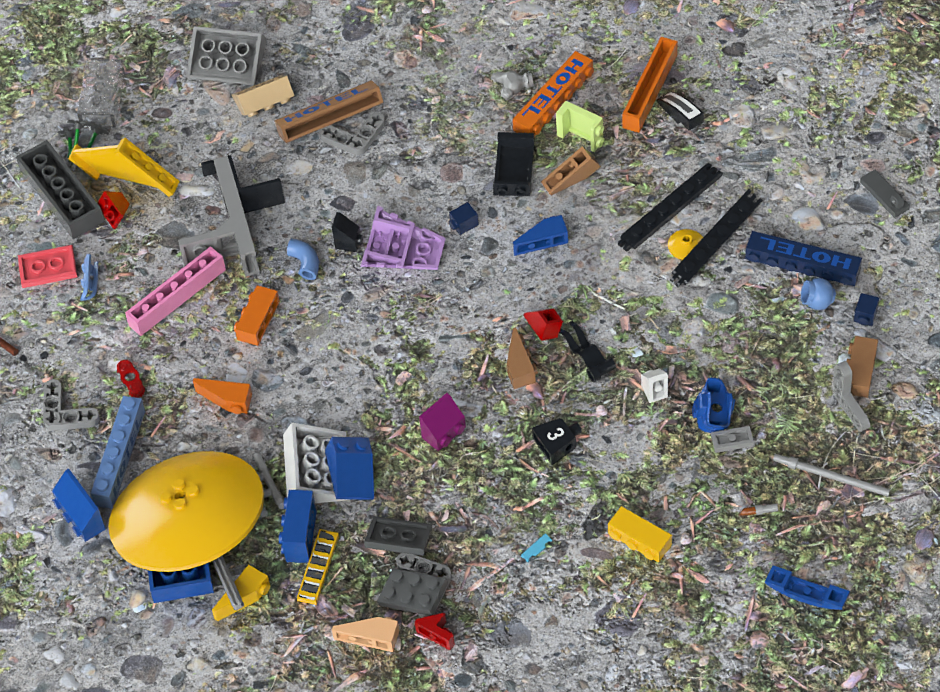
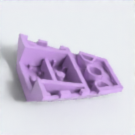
M377 206L361 267L438 270L446 238L426 228L421 229L415 226V223L409 220L406 222L398 218V215L392 212L389 214L383 211L382 207Z

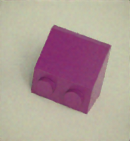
M448 393L443 395L419 416L422 439L437 451L448 446L451 440L463 433L466 428L465 416Z

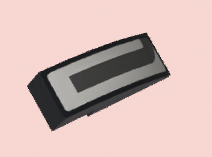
M671 91L657 99V103L677 124L682 123L688 130L704 122V113L690 100L678 93Z

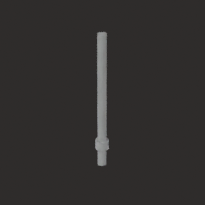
M775 453L773 461L788 465V468L794 470L796 468L887 497L891 490L799 461V458L791 456L789 458Z

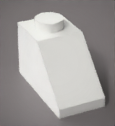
M659 368L641 374V386L649 403L668 397V375L665 371Z

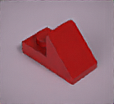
M445 613L415 620L417 633L448 650H451L455 645L453 633L449 629L443 628L446 624Z

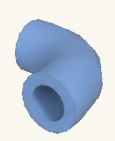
M291 238L287 247V255L297 258L301 262L299 269L301 277L307 280H315L320 264L317 252L308 243Z

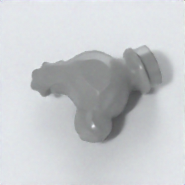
M497 71L491 76L493 82L503 84L501 95L505 99H509L514 94L519 93L523 87L527 89L534 87L532 73L525 72L524 75H520L516 71Z

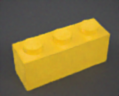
M622 506L608 523V534L614 540L622 541L630 549L643 553L649 560H655L659 563L672 546V535Z

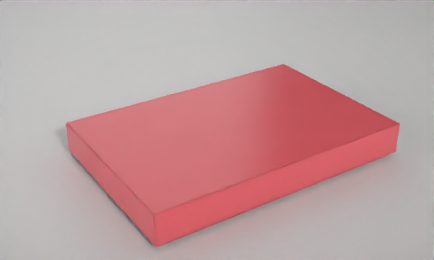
M73 245L18 255L22 288L78 277Z

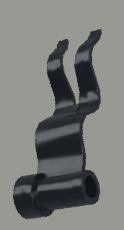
M573 321L569 322L577 334L581 347L577 345L569 332L560 329L559 333L564 336L572 352L580 355L588 367L586 369L587 375L593 383L600 380L604 374L616 368L612 358L606 360L598 347L587 341L578 324Z

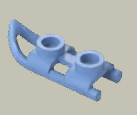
M86 254L84 263L81 265L84 276L81 279V285L84 288L80 298L81 301L89 300L97 293L99 262L96 261L92 265L91 254ZM89 289L90 291H92V293L86 297Z

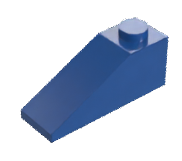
M562 215L543 219L513 241L514 256L567 244L568 231Z

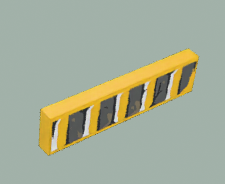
M319 529L297 595V601L317 605L337 545L339 533Z

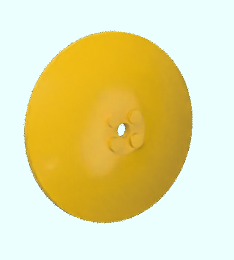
M200 451L169 458L137 476L117 498L110 514L108 526L112 544L119 555L127 562L150 571L172 572L201 566L229 552L250 533L263 509V485L259 475L250 464L231 454Z

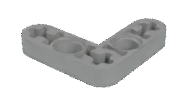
M372 113L356 135L329 125L319 130L320 139L351 154L362 155L384 128L385 118L381 113ZM365 132H372L370 136L363 135ZM340 138L348 139L346 142L338 141Z
M843 361L836 364L834 368L833 394L857 430L862 432L871 427L870 421L851 394L852 370L849 364Z
M51 379L45 383L43 422L48 430L91 428L99 424L100 416L95 408L62 410L63 389L61 383L56 379ZM53 387H56V388L54 389V394H55V395H52V392H51V390L53 389ZM51 402L58 403V405L54 408L48 407L49 403ZM51 414L54 415L55 418L53 423H50L52 421ZM70 416L77 417L74 422H67Z
M400 553L396 558L397 568L400 570L422 573L418 568L426 565L429 567V570L422 574L439 577V575L446 573V576L442 577L447 579L448 585L440 599L441 602L452 579L450 568L417 555ZM409 560V563H405V565H402V562ZM418 614L419 617H421V618L428 616V615Z

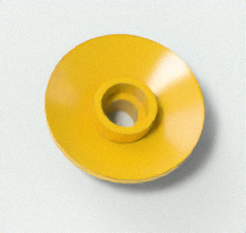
M691 229L676 231L668 240L669 252L674 257L683 260L702 240L703 236Z

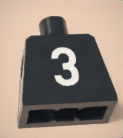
M561 418L532 428L533 440L551 465L576 448L575 436L582 433V429L577 422L567 426Z

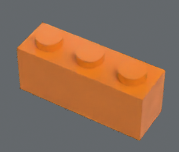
M257 285L254 292H251L249 295L247 306H244L242 309L240 320L235 323L234 332L238 341L258 346L280 301L277 290Z

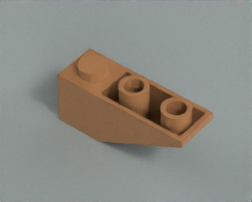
M516 327L513 328L507 359V375L513 389L536 383L535 375L538 374L536 365L530 362L531 354L529 349L524 347L523 335L518 333Z

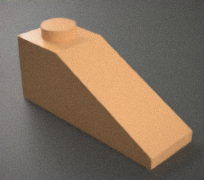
M375 617L336 625L332 628L334 640L390 652L394 650L400 631L398 621L390 617Z

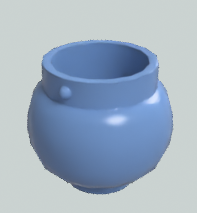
M815 278L811 281L806 280L803 283L801 302L804 305H808L811 309L824 310L835 300V289H833L828 280Z

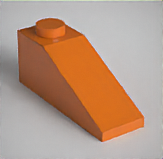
M193 378L195 392L228 412L248 414L252 398L250 384Z

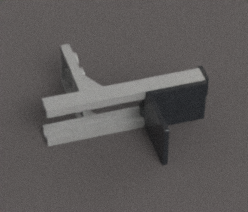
M231 155L202 162L203 176L217 175L229 219L214 231L178 240L184 267L211 246L223 258L239 254L245 277L260 273L245 213L284 204L285 199L281 179L277 178L241 188ZM234 235V239L223 246L222 238Z

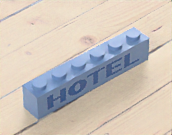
M123 396L90 493L97 507L112 509L116 502L145 414L142 398Z

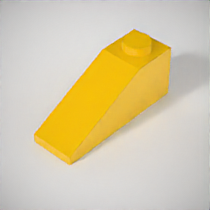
M249 564L234 582L244 603L243 608L257 602L270 589L268 575ZM227 593L222 596L212 609L216 621H220L239 611L234 610Z

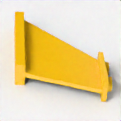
M127 138L121 139L119 145L83 149L76 144L68 158L94 180H97L99 175L103 174L156 187L168 197L174 194L180 182Z

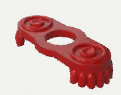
M121 360L117 364V373L121 375L122 383L126 385L131 397H142L145 387L140 380L139 372L134 369L133 364L129 360ZM129 373L136 375L131 381L125 379V376Z

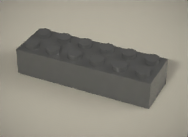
M48 140L16 156L22 174L72 239L105 222L100 206Z

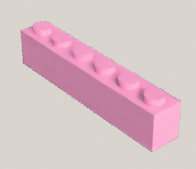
M210 246L126 311L128 325L142 336L226 270L223 256Z

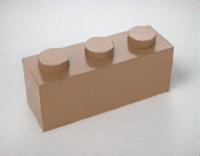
M855 336L854 343L849 345L848 354L851 355V359H847L846 362L852 370L851 394L853 396L868 398L878 339Z

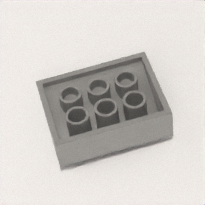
M194 26L186 78L254 86L264 57L266 37L262 33Z

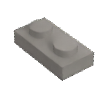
M750 426L711 432L715 453L754 446Z

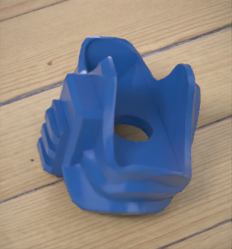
M708 378L692 406V417L697 418L698 427L704 432L722 431L730 425V417L734 409L735 399L732 393L727 391L720 378ZM713 404H718L721 406L722 410L720 412H716L712 410L711 406Z

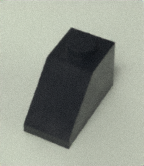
M336 212L332 224L335 249L357 252L359 245L361 246L363 243L360 226L342 213Z

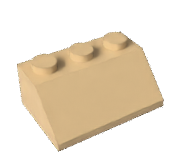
M283 75L231 94L241 114L248 115V117L258 114L260 109L264 108L265 111L275 107L274 104L278 102L281 104L291 101V97L295 96L288 77Z

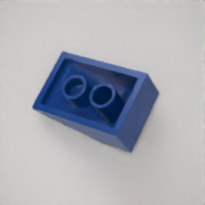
M331 437L325 449V454L336 499L373 500V453L369 438Z

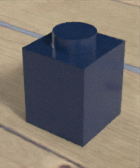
M468 202L449 212V225L459 235L479 225L478 214Z
M861 293L855 309L854 322L873 326L880 297Z

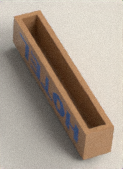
M371 80L279 118L274 122L279 137L285 143H288L384 102L379 86Z

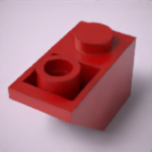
M104 191L97 203L102 210V214L113 229L118 227L130 205L122 192Z
M554 308L524 313L523 316L541 341L558 338L563 320Z

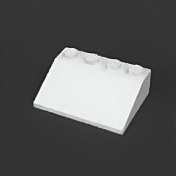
M298 423L290 424L283 434L287 497L289 490L313 491L315 503L349 500L336 499L325 454V449L331 437H346L345 431Z

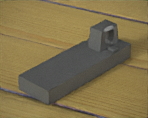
M876 170L860 178V183L894 218L909 210L910 205Z

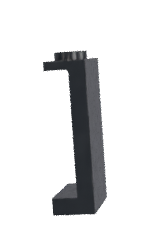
M498 132L493 195L530 196L535 147L534 133Z

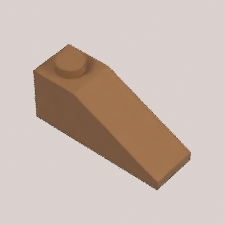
M582 146L543 179L541 183L548 193L553 195L587 179L601 166L594 156Z

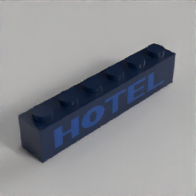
M752 231L746 246L745 259L803 273L807 276L823 278L828 281L842 283L843 285L855 287L861 271V257Z

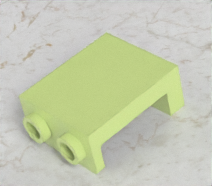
M565 101L556 112L557 136L564 138L568 132H571L590 141L591 151L595 152L598 147L600 148L605 140L603 138V118Z

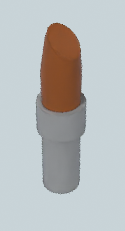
M777 503L755 505L754 507L743 508L740 515H763V513L777 512L778 506Z

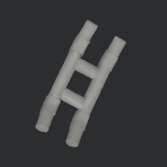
M261 453L253 454L260 474H258L260 480H265L268 489L264 490V498L272 495L276 505L280 509H284V500L268 471ZM263 504V509L260 515L262 517L267 516L268 512Z

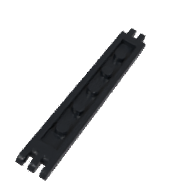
M710 163L704 165L621 235L618 246L623 247L626 252L631 248L636 249L720 179L723 172L720 170L717 172L718 169L712 167Z
M748 189L671 272L673 277L670 281L673 283L678 278L679 281L676 284L678 288L682 283L686 285L762 203L763 199L759 198L755 202L754 199L758 195L754 193L749 197L748 195H750L752 190Z

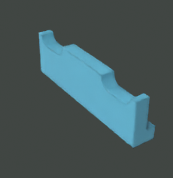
M545 533L522 553L521 557L529 562V559L532 556L536 557L545 549L546 543L552 542V539Z

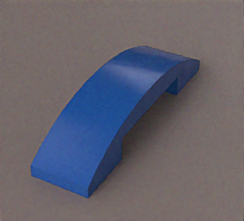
M774 565L765 580L766 585L783 595L826 609L842 610L850 594L849 590L831 584L827 588L792 576V571Z

